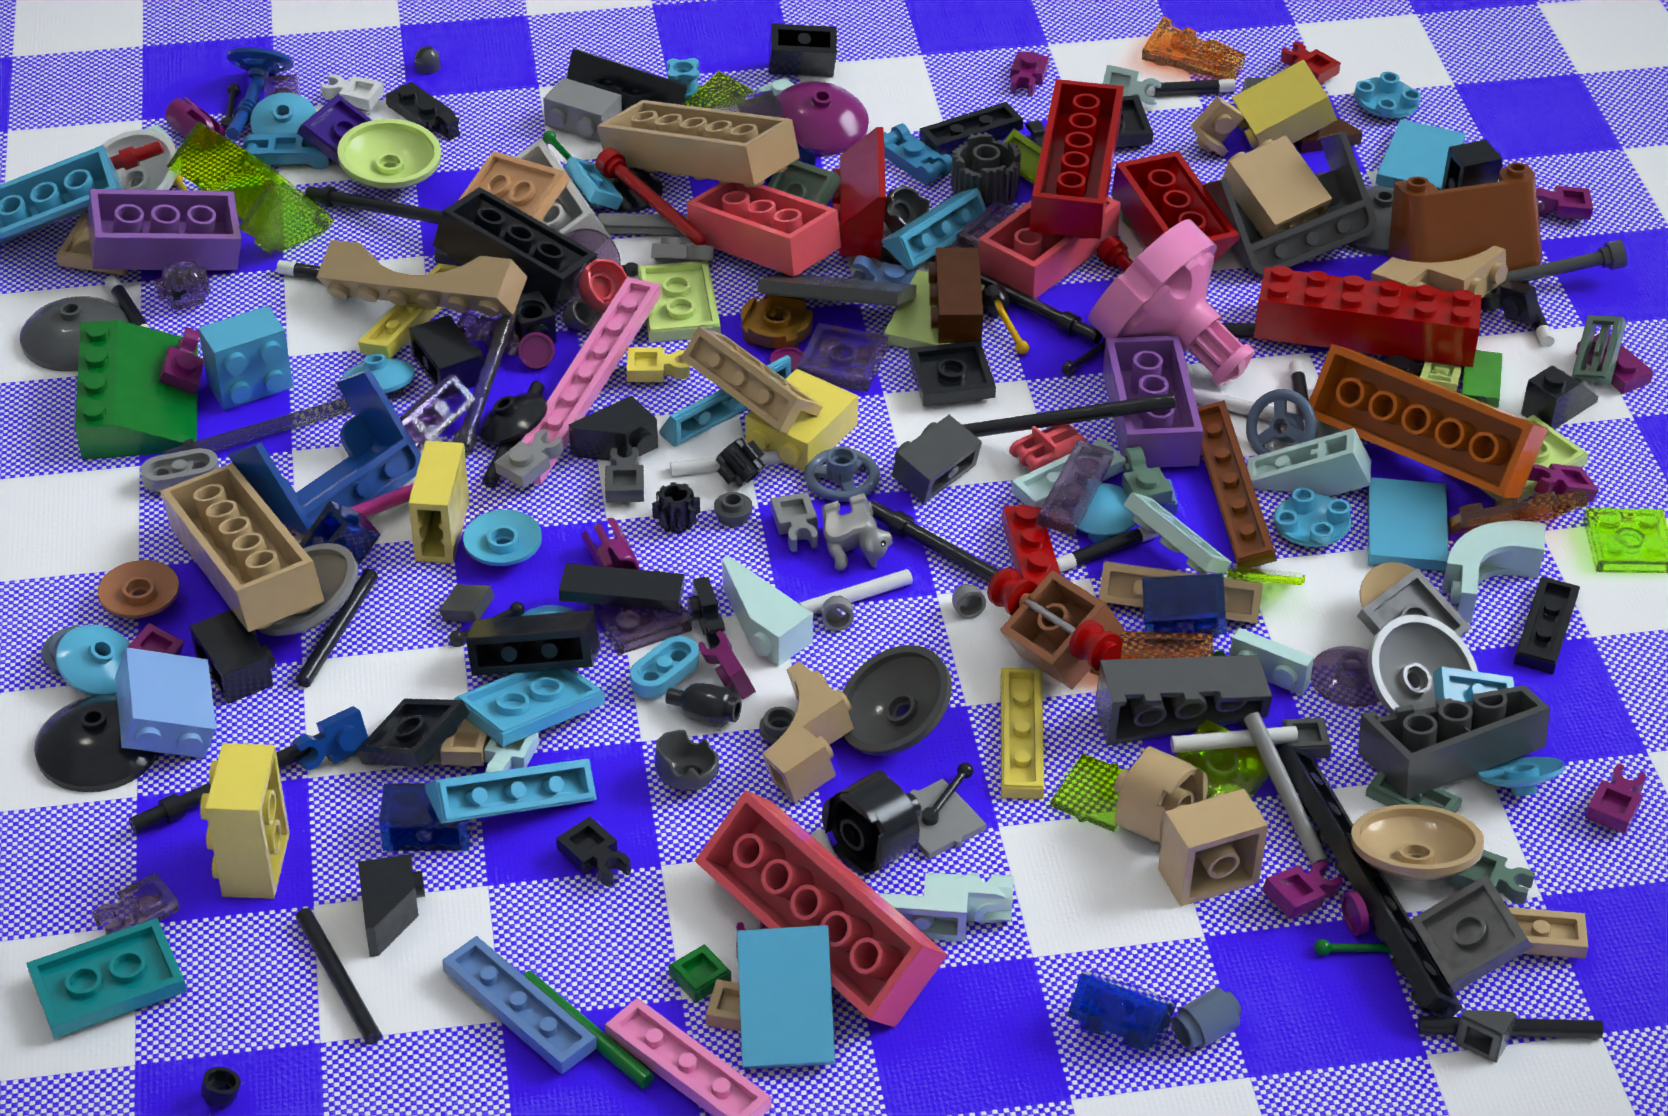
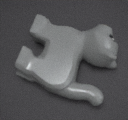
M862 493L849 497L851 512L844 515H839L838 513L840 510L839 501L823 505L824 537L829 554L835 560L836 570L843 571L846 569L848 558L844 552L858 546L861 547V551L870 565L876 568L878 559L884 557L888 547L893 544V540L889 532L877 528V523L872 516V506L870 501L868 502L866 495Z

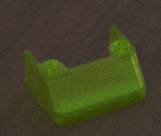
M200 121L196 123L167 165L170 170L193 182L200 188L199 191H234L237 215L243 220L239 228L256 238L254 243L272 254L274 249L283 252L326 232L335 220L266 162Z

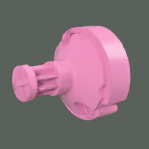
M1186 219L1170 228L1138 255L1133 263L1105 290L1088 316V321L1105 338L1179 335L1183 352L1187 353L1190 351L1213 374L1211 380L1218 387L1239 378L1245 372L1256 352L1248 343L1243 345L1220 322L1222 316L1206 300L1214 261L1213 255L1216 252L1217 246L1190 219Z

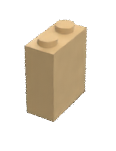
M1286 135L1274 141L1267 139L1250 152L1235 154L1228 160L1222 179L1227 178L1234 199L1263 238L1325 214L1332 200L1330 194Z

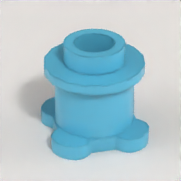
M688 58L687 60L669 59L667 61V68L670 70L667 71V78L687 85L685 100L696 96L700 91V85L697 82V79L700 77V71L697 69L699 61L695 58Z

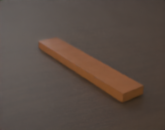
M1225 400L1197 407L1203 428L1201 454L1238 570L1242 571L1276 562L1275 550Z

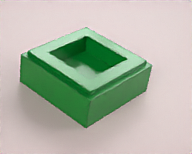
M705 944L668 965L669 976L695 1003L713 993L717 979L731 982V971Z

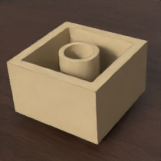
M1244 788L1230 793H1221L1206 800L1189 805H1180L1165 811L1158 871L1179 905L1182 907L1258 884L1268 824Z

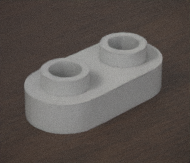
M197 448L149 458L141 466L143 485L150 491L160 493L163 489L218 469V457L212 450Z

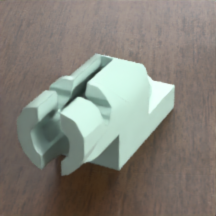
M925 873L924 896L879 893V895L929 939L965 942L967 921L978 923L1011 922L1014 875L991 874V878L987 882H983L980 878V873H970L967 875Z

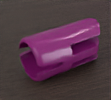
M183 97V100L176 98L168 105L165 112V120L168 125L196 148L209 147L212 144L216 146L224 141L226 134L222 125L189 98Z
M608 518L607 520L613 529L616 539H608L601 523L593 526L602 542L598 548L592 542L586 530L581 534L582 540L596 566L640 569L634 552L614 518Z

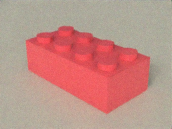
M719 183L686 203L688 221L706 235V246H713L714 249L757 263L759 266L774 269L787 276L794 277L802 274L804 270L818 261L826 259L828 255L841 248L837 209L763 184L748 188L740 183Z
M1108 196L1101 238L1081 239L1076 236L1045 235L1041 232L1029 231L1030 200L978 239L980 272L1037 299L1094 255L1103 240L1110 236H1118L1121 202Z

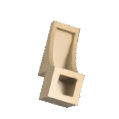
M1492 246L1474 256L1448 262H1413L1392 257L1371 272V281L1393 280L1401 285L1414 287L1430 285L1438 290L1452 292L1467 290L1475 295H1482V299L1506 280L1508 272L1506 249Z
M800 661L786 669L796 698L799 701L795 717L785 733L771 747L762 752L773 783L794 803L836 776L830 760L834 757L830 744L854 729L849 715L852 706L846 695L839 689L834 691L829 687L819 671L815 670L812 672Z

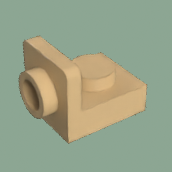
M1217 96L1191 124V127L1198 136L1196 139L1197 144L1207 153L1215 151L1224 157L1228 150L1222 142L1245 117L1240 110Z

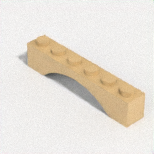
M338 240L330 241L316 277L328 288L327 292L340 299H347L348 296L359 297L372 303L377 302V300H385L399 306H406L407 303L419 304L431 310H435L437 307L450 308L459 313H466L467 310L479 311L491 317H496L498 314L514 315L527 280V276L512 259L479 256L462 266L445 272L429 275H409L382 266L361 243Z

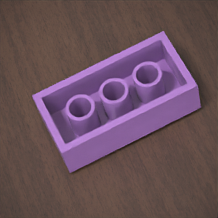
M90 189L87 222L93 269L167 270V264H171L168 270H174V266L175 269L180 267V270H185L186 266L190 270H238L241 233L234 191Z
M1179 335L1106 338L1103 376L1109 402L1175 393L1177 408L1113 417L1120 453L1126 459V463L1129 460L1124 452L1125 448L1140 446L1145 455L1147 468L1199 466L1203 428Z

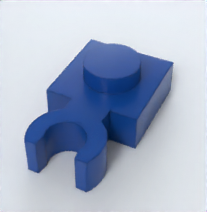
M352 706L317 722L318 735H300L292 741V744L299 751L311 747L310 754L298 762L305 770H312L321 765L325 756L333 764H336L355 755V751L368 738V734L360 710Z

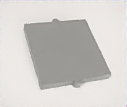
M941 779L919 791L911 790L910 794L918 799L923 811L925 808L932 807L949 784L944 779ZM955 791L939 811L938 823L929 826L922 822V813L918 817L920 835L916 846L928 859H931L954 846L960 848L962 842L985 831L987 824Z

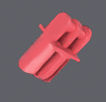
M1070 424L1051 426L1042 431L1034 425L1032 426V434L1016 440L1010 446L1009 453L1015 458L1019 457V463L1024 467L1029 466V472H1032L1087 446L1088 442Z

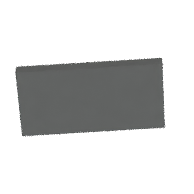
M783 273L758 280V292L764 295L898 306L914 299L917 287L915 284L801 274L793 277Z

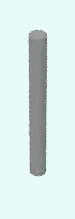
M1255 712L1247 715L1244 718V722L1311 865L1313 866L1317 862H1327L1328 858L1260 714Z

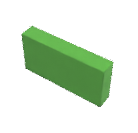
M1476 350L1473 367L1463 366L1461 394H1465V396L1478 401L1480 396L1486 398V404L1498 408L1503 353Z

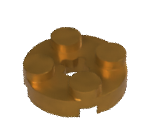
M767 295V299L757 301L756 296L748 300L741 309L743 339L747 344L767 348H798L799 343L807 339L812 332L813 312L811 309L809 311L806 308V301L802 298Z

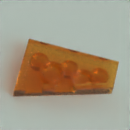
M1585 490L1555 495V492L1532 496V500L1519 502V498H1509L1495 502V507L1484 509L1482 503L1459 507V514L1447 519L1450 534L1467 532L1479 526L1499 521L1519 520L1533 522L1559 518L1587 506Z

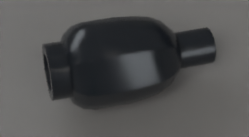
M695 683L684 691L669 688L665 696L666 704L681 707L687 717L706 725L722 727L728 722L736 723L741 714V699L734 697L730 690L717 685Z

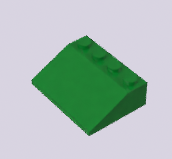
M120 320L80 323L75 431L82 460L175 453L197 449L198 388L192 394L159 382L165 352L169 346L176 348L178 340H182L183 337ZM197 344L194 355L199 357V345Z

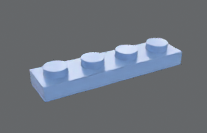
M475 936L442 960L443 971L561 1074H564L596 1050V1037L478 936Z

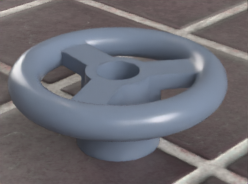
M1276 389L1262 395L1252 405L1246 420L1247 439L1257 455L1271 452L1265 445L1274 439L1286 443H1294L1296 441L1303 443L1315 439L1317 430L1316 415L1309 401L1298 392L1289 389ZM1287 401L1294 403L1300 408L1305 419V425L1299 415L1287 412ZM1274 402V418L1270 422V427L1258 435L1257 423L1259 416L1266 406ZM1286 421L1287 429L1282 433L1281 425Z
M838 446L816 455L806 465L804 479L808 488L817 496L834 502H849V497L862 493L866 496L869 495L879 483L880 472L876 462L867 454L850 447ZM864 466L869 474L868 479L862 486L856 488L852 481L853 474ZM816 477L831 479L834 483L840 484L843 491L829 489L821 485Z

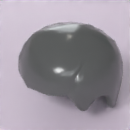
M901 186L889 191L886 196L884 222L889 231L894 233L928 212L930 201L921 197L915 189L908 186Z
M685 730L666 732L656 740V773L663 783L672 788L688 791L698 790L706 787L717 776L719 771V755L709 747L706 739H703L700 743H694L690 741Z

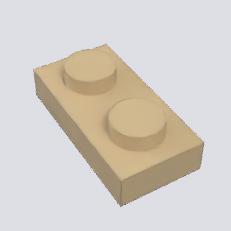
M1508 907L1532 945L1531 949L1522 954L1586 958L1588 938L1585 913Z

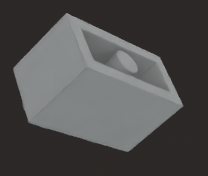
M562 78L543 97L545 126L600 143L597 125L622 112L620 94L567 78Z

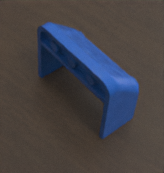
M370 369L341 379L336 383L355 414L354 417L343 424L340 431L341 443L349 457L298 492H295L289 481L281 475L262 442L228 454L231 462L278 519L310 540L328 538L341 529L325 533L320 525L322 518L397 490L416 476L421 453Z

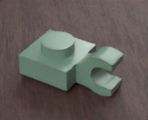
M1140 446L1125 448L1124 452L1129 462L1123 463L1125 473L1122 476V486L1128 497L1133 492L1150 497L1158 504L1172 502L1173 490L1160 468H1147L1145 455Z

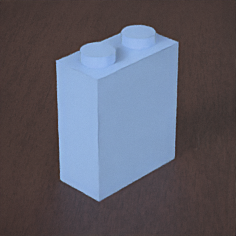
M126 647L115 676L121 748L205 758L216 731L208 659Z

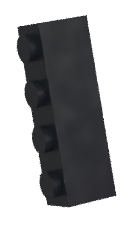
M481 187L443 210L432 245L443 251L449 258L464 264L479 256L512 259L527 276L521 295L539 290L553 313L569 302L579 286L581 272L589 263L596 260L598 255Z

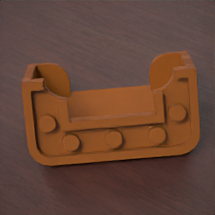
M1510 163L1507 167L1500 170L1498 178L1500 182L1438 190L1428 179L1419 176L1411 177L1406 181L1394 182L1388 258L1394 257L1401 260L1426 263L1448 262L1471 257L1492 246L1506 249L1508 271L1540 265L1542 262V242L1534 171L1527 164Z

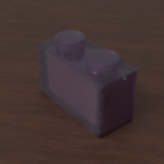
M450 374L428 391L400 419L417 448L421 451L425 441H433L443 433L447 427L475 403V398L455 375Z

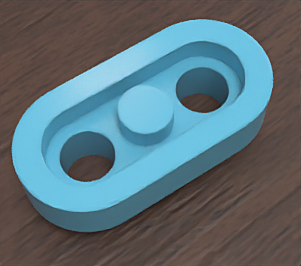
M673 636L665 639L632 665L630 669L632 690L637 695L645 698H656L664 695L669 688L676 686L697 669L699 665V647L697 643L685 636Z

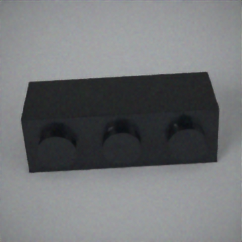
M595 610L475 619L465 638L472 676L593 667L600 650Z

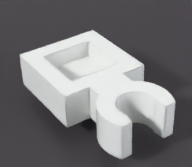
M330 74L328 76L329 85H320L323 98L331 100L339 94L358 110L370 111L384 94L383 82L353 76L348 81L344 80L340 75Z

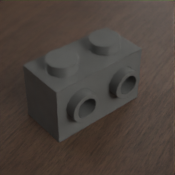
M949 414L938 423L932 422L927 425L921 435L912 442L906 441L899 446L894 454L895 463L892 477L925 504L976 465L982 441Z

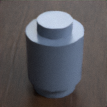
M1215 987L1179 1008L1178 1015L1171 1019V1024L1176 1037L1185 1048L1189 1050L1195 1047L1202 1049L1240 1026L1239 1016L1242 1014V1009L1238 1000L1231 992H1224L1222 989Z

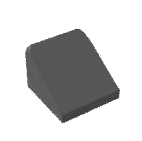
M1464 1010L1461 1014L1455 1044L1497 1063L1510 1041L1517 1014L1509 1011Z

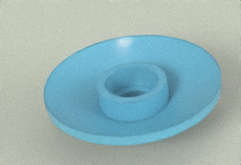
M294 93L270 95L262 99L251 113L250 125L252 133H297L300 125L315 114L316 109L309 100Z
M373 354L367 356L364 362L348 369L341 379L370 369L384 393H389L408 385L415 377V370L413 365L407 361L386 358L383 354Z
M495 510L484 513L472 520L464 531L463 542L466 552L478 562L492 566H509L523 562L537 552L542 542V531L538 522L526 513L516 510Z
M79 626L67 632L60 640L56 650V665L63 679L74 689L90 696L117 695L115 676L126 647L128 648L130 642L119 632L105 626ZM96 651L104 654L105 656L97 654Z
M1551 757L1515 758L1484 771H1479V779L1495 786L1511 788L1512 795L1527 796L1537 793L1538 784L1549 781L1564 772L1565 764L1562 760Z

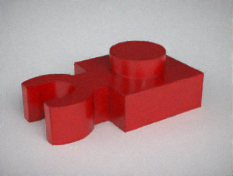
M1293 42L1292 51L1287 48H1282L1280 60L1284 64L1292 66L1304 59L1320 84L1340 72L1341 62L1318 49L1309 52L1306 50L1305 45L1300 42Z

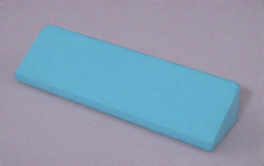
M974 188L955 194L883 239L882 244L907 270L914 269L934 256L936 248L948 247L990 220L979 189Z
M786 355L767 366L786 379L791 374V357ZM720 389L670 415L660 428L659 434L676 447L748 408L723 389Z
M589 758L439 779L425 784L427 796L441 824L597 800Z

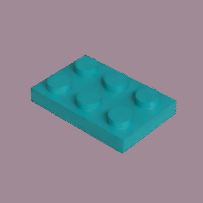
M158 918L26 963L31 981L54 1039L187 992L185 980Z

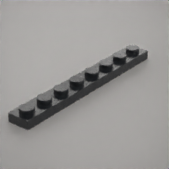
M1286 743L1277 752L1294 788L1301 798L1300 801L1307 815L1315 821L1319 828L1316 831L1317 836L1335 855L1337 859L1335 867L1339 873L1350 881L1355 891L1362 897L1367 911L1375 923L1372 926L1373 932L1392 952L1394 956L1391 959L1392 964L1403 977L1407 978L1412 986L1411 996L1413 1000L1427 1013L1432 1011L1442 1016L1453 1017L1463 1008L1383 873L1367 864L1353 849L1351 844L1353 823L1313 756Z

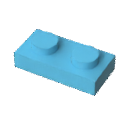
M570 156L564 168L573 179L577 188L582 191L588 204L598 209H603L605 206L618 210L624 198L611 181L597 170L595 163Z
M1440 667L1433 672L1435 702L1436 700L1447 698L1462 702L1473 701V694L1514 687L1512 676Z

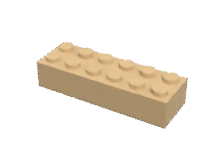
M642 100L597 125L603 150L608 147L615 148L625 157L628 169H645V172L648 173L666 172L670 176H693L696 180L713 179L719 180V183L722 184L733 182L752 188L762 185L765 179L771 175L785 171L787 165L800 158L792 119Z
M233 463L160 491L172 531L248 632L268 628L280 619L293 614L307 612L312 606L325 602L313 560Z

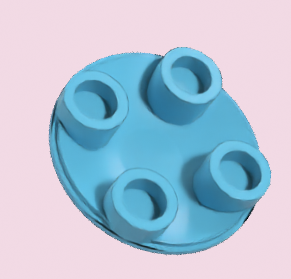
M1385 71L1380 74V77L1358 81L1354 90V98L1359 106L1371 114L1384 118H1403L1417 111L1421 100V93L1399 81L1400 77L1396 73Z
M1091 483L1071 492L1065 498L1063 505L1064 519L1076 529L1087 533L1088 538L1092 542H1101L1138 525L1132 519L1135 514L1124 506L1128 495L1122 487L1108 483Z
M1303 487L1295 489L1292 492V497L1277 507L1273 522L1277 532L1292 543L1310 547L1326 546L1341 540L1349 532L1352 523L1351 507L1346 500L1315 494L1312 489Z

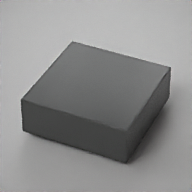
M457 584L439 611L444 621L474 622L475 619L481 618L495 595L491 586Z
M1324 718L1283 719L1282 727L1296 726L1298 731V742L1288 744L1312 755L1313 758H1330L1332 747Z

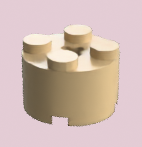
M1148 746L1131 769H1123L1116 778L1114 790L1119 793L1115 823L1161 844L1165 811L1180 805H1189L1206 800L1208 791L1206 773L1195 765Z

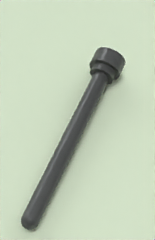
M1621 240L1606 242L1604 247L1598 248V252L1508 271L1506 280L1502 284L1509 280L1518 283L1528 282L1600 265L1602 268H1609L1610 270L1624 268L1627 266L1626 250Z

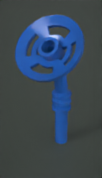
M236 48L227 52V60L235 66L249 71L248 76L252 78L245 98L241 99L235 108L234 118L226 130V136L229 139H237L245 124L250 123L251 113L257 105L265 80L268 79L269 74L281 73L292 69L294 63L292 58L280 52L261 48Z

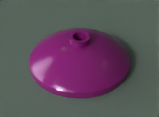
M802 82L782 90L773 99L769 116L792 119L798 150L814 155L844 153L866 136L869 125V116L863 103L848 90L827 82Z

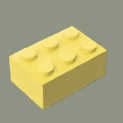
M222 743L218 761H212L210 765V792L202 795L200 805L201 819L208 821L206 834L207 849L214 852L212 861L213 878L219 879L222 897L275 899L290 835L275 745Z

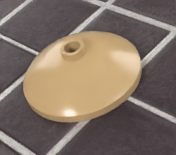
M1405 804L1378 808L1358 818L1353 824L1351 831L1352 847L1367 864L1381 872L1408 881H1434L1458 875L1476 864L1484 852V836L1472 821L1455 812L1433 806Z

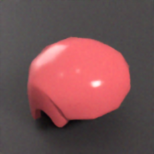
M596 259L589 263L581 272L578 290L582 299L594 311L604 313L628 276L623 267L613 260Z

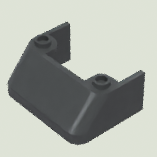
M1346 131L1319 138L1330 168L1329 172L1317 177L1332 197L1326 213L1266 238L1260 235L1245 212L1238 210L1227 178L1203 184L1238 232L1239 240L1231 249L1253 274L1263 276L1265 267H1291L1369 235L1375 228L1376 215Z

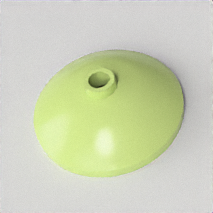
M378 119L359 124L346 132L338 144L337 155L342 170L357 182L372 188L394 190L414 186L430 177L440 164L441 147L435 135L419 124L400 119Z

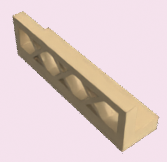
M698 326L681 356L683 361L780 432L788 434L800 411L818 416L823 408L822 405L723 334Z
M1105 561L1103 564L1099 599L1105 603L1258 624L1263 583Z

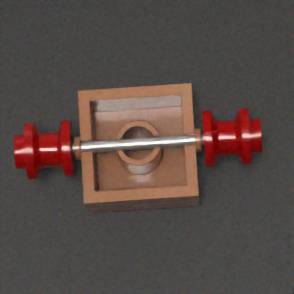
M1004 568L991 578L987 590L989 601L997 607H1004L1006 612L1011 615L1009 620L1001 627L1000 632L1019 656L1037 668L1042 669V671L1069 689L1073 690L1091 668L1099 671L1100 660L1121 658L1123 643L1120 635L1125 630L1105 602L1052 570L1037 586L1030 579H1022L1020 573L1012 568Z

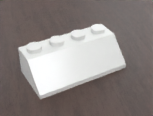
M542 138L516 156L517 158L567 173L561 162ZM570 179L541 222L591 251H595L611 239V236L573 180Z

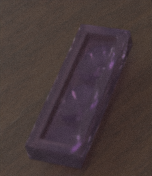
M1077 440L1038 514L1037 524L1074 536L1112 463L1114 451Z

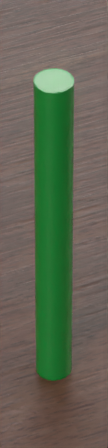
M527 971L523 974L596 1037V1050L640 1088L646 1089L651 1085L655 1077L651 1071L535 973Z

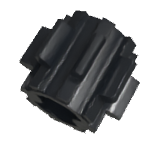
M742 437L738 438L728 445L715 459L720 465L717 472L728 485L734 481L741 488L763 471L766 465L761 460V457L764 453L753 440L748 444Z
M670 482V485L666 487L663 485L660 491L656 492V501L652 503V517L659 519V525L661 528H664V531L680 534L686 529L690 530L693 527L692 524L695 525L697 523L696 514L700 513V497H694L693 490H691L689 485Z

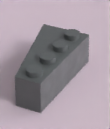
M1259 655L1100 660L1095 706L1106 745L1109 746L1244 722V718L1247 715L1258 712L1261 718L1265 719L1268 718L1272 694Z
M1523 685L1473 694V701L1462 702L1452 698L1436 700V707L1414 711L1412 705L1395 707V714L1378 717L1376 711L1361 713L1358 753L1378 773L1382 771L1386 775L1385 779L1405 799H1410L1476 774L1479 771H1484L1545 748L1550 707L1527 686Z

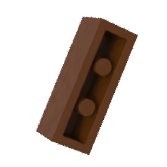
M936 248L935 262H928L929 305L936 306L931 307L930 311L931 329L938 330V343H961L979 340L982 343L983 304L979 248Z

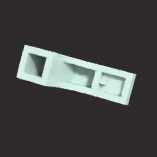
M1519 520L1488 523L1467 532L1454 544L1448 556L1441 592L1450 593L1449 603L1456 605V611L1467 623H1472L1478 595V585L1485 579L1497 575L1539 577L1545 551V523Z

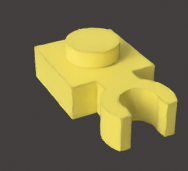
M628 347L627 382H664V375H671L677 379L690 378V365L681 359L685 350L665 354V347Z

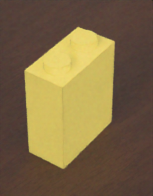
M1304 59L1232 97L1236 108L1245 117L1238 124L1240 130L1247 128L1244 134L1252 149L1267 139L1274 141L1285 135L1293 144L1337 121L1328 95Z
M795 369L786 380L823 406L819 415L815 416L800 411L788 434L776 430L754 412L750 411L745 416V439L748 444L753 440L762 451H778L780 458L786 464L805 471L806 465L822 451L834 448L858 425L859 396L804 371Z
M425 441L408 502L415 561L454 564L470 501L464 443Z

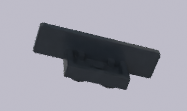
M580 49L572 50L566 78L620 94L622 111L642 100L684 105L687 92L686 84Z

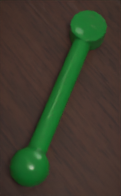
M546 131L543 134V141L551 144L568 160L571 155L556 140L555 133L553 131Z
M1319 939L1314 944V951L1319 956H1327L1330 952H1388L1393 956L1386 944L1329 943L1325 939Z

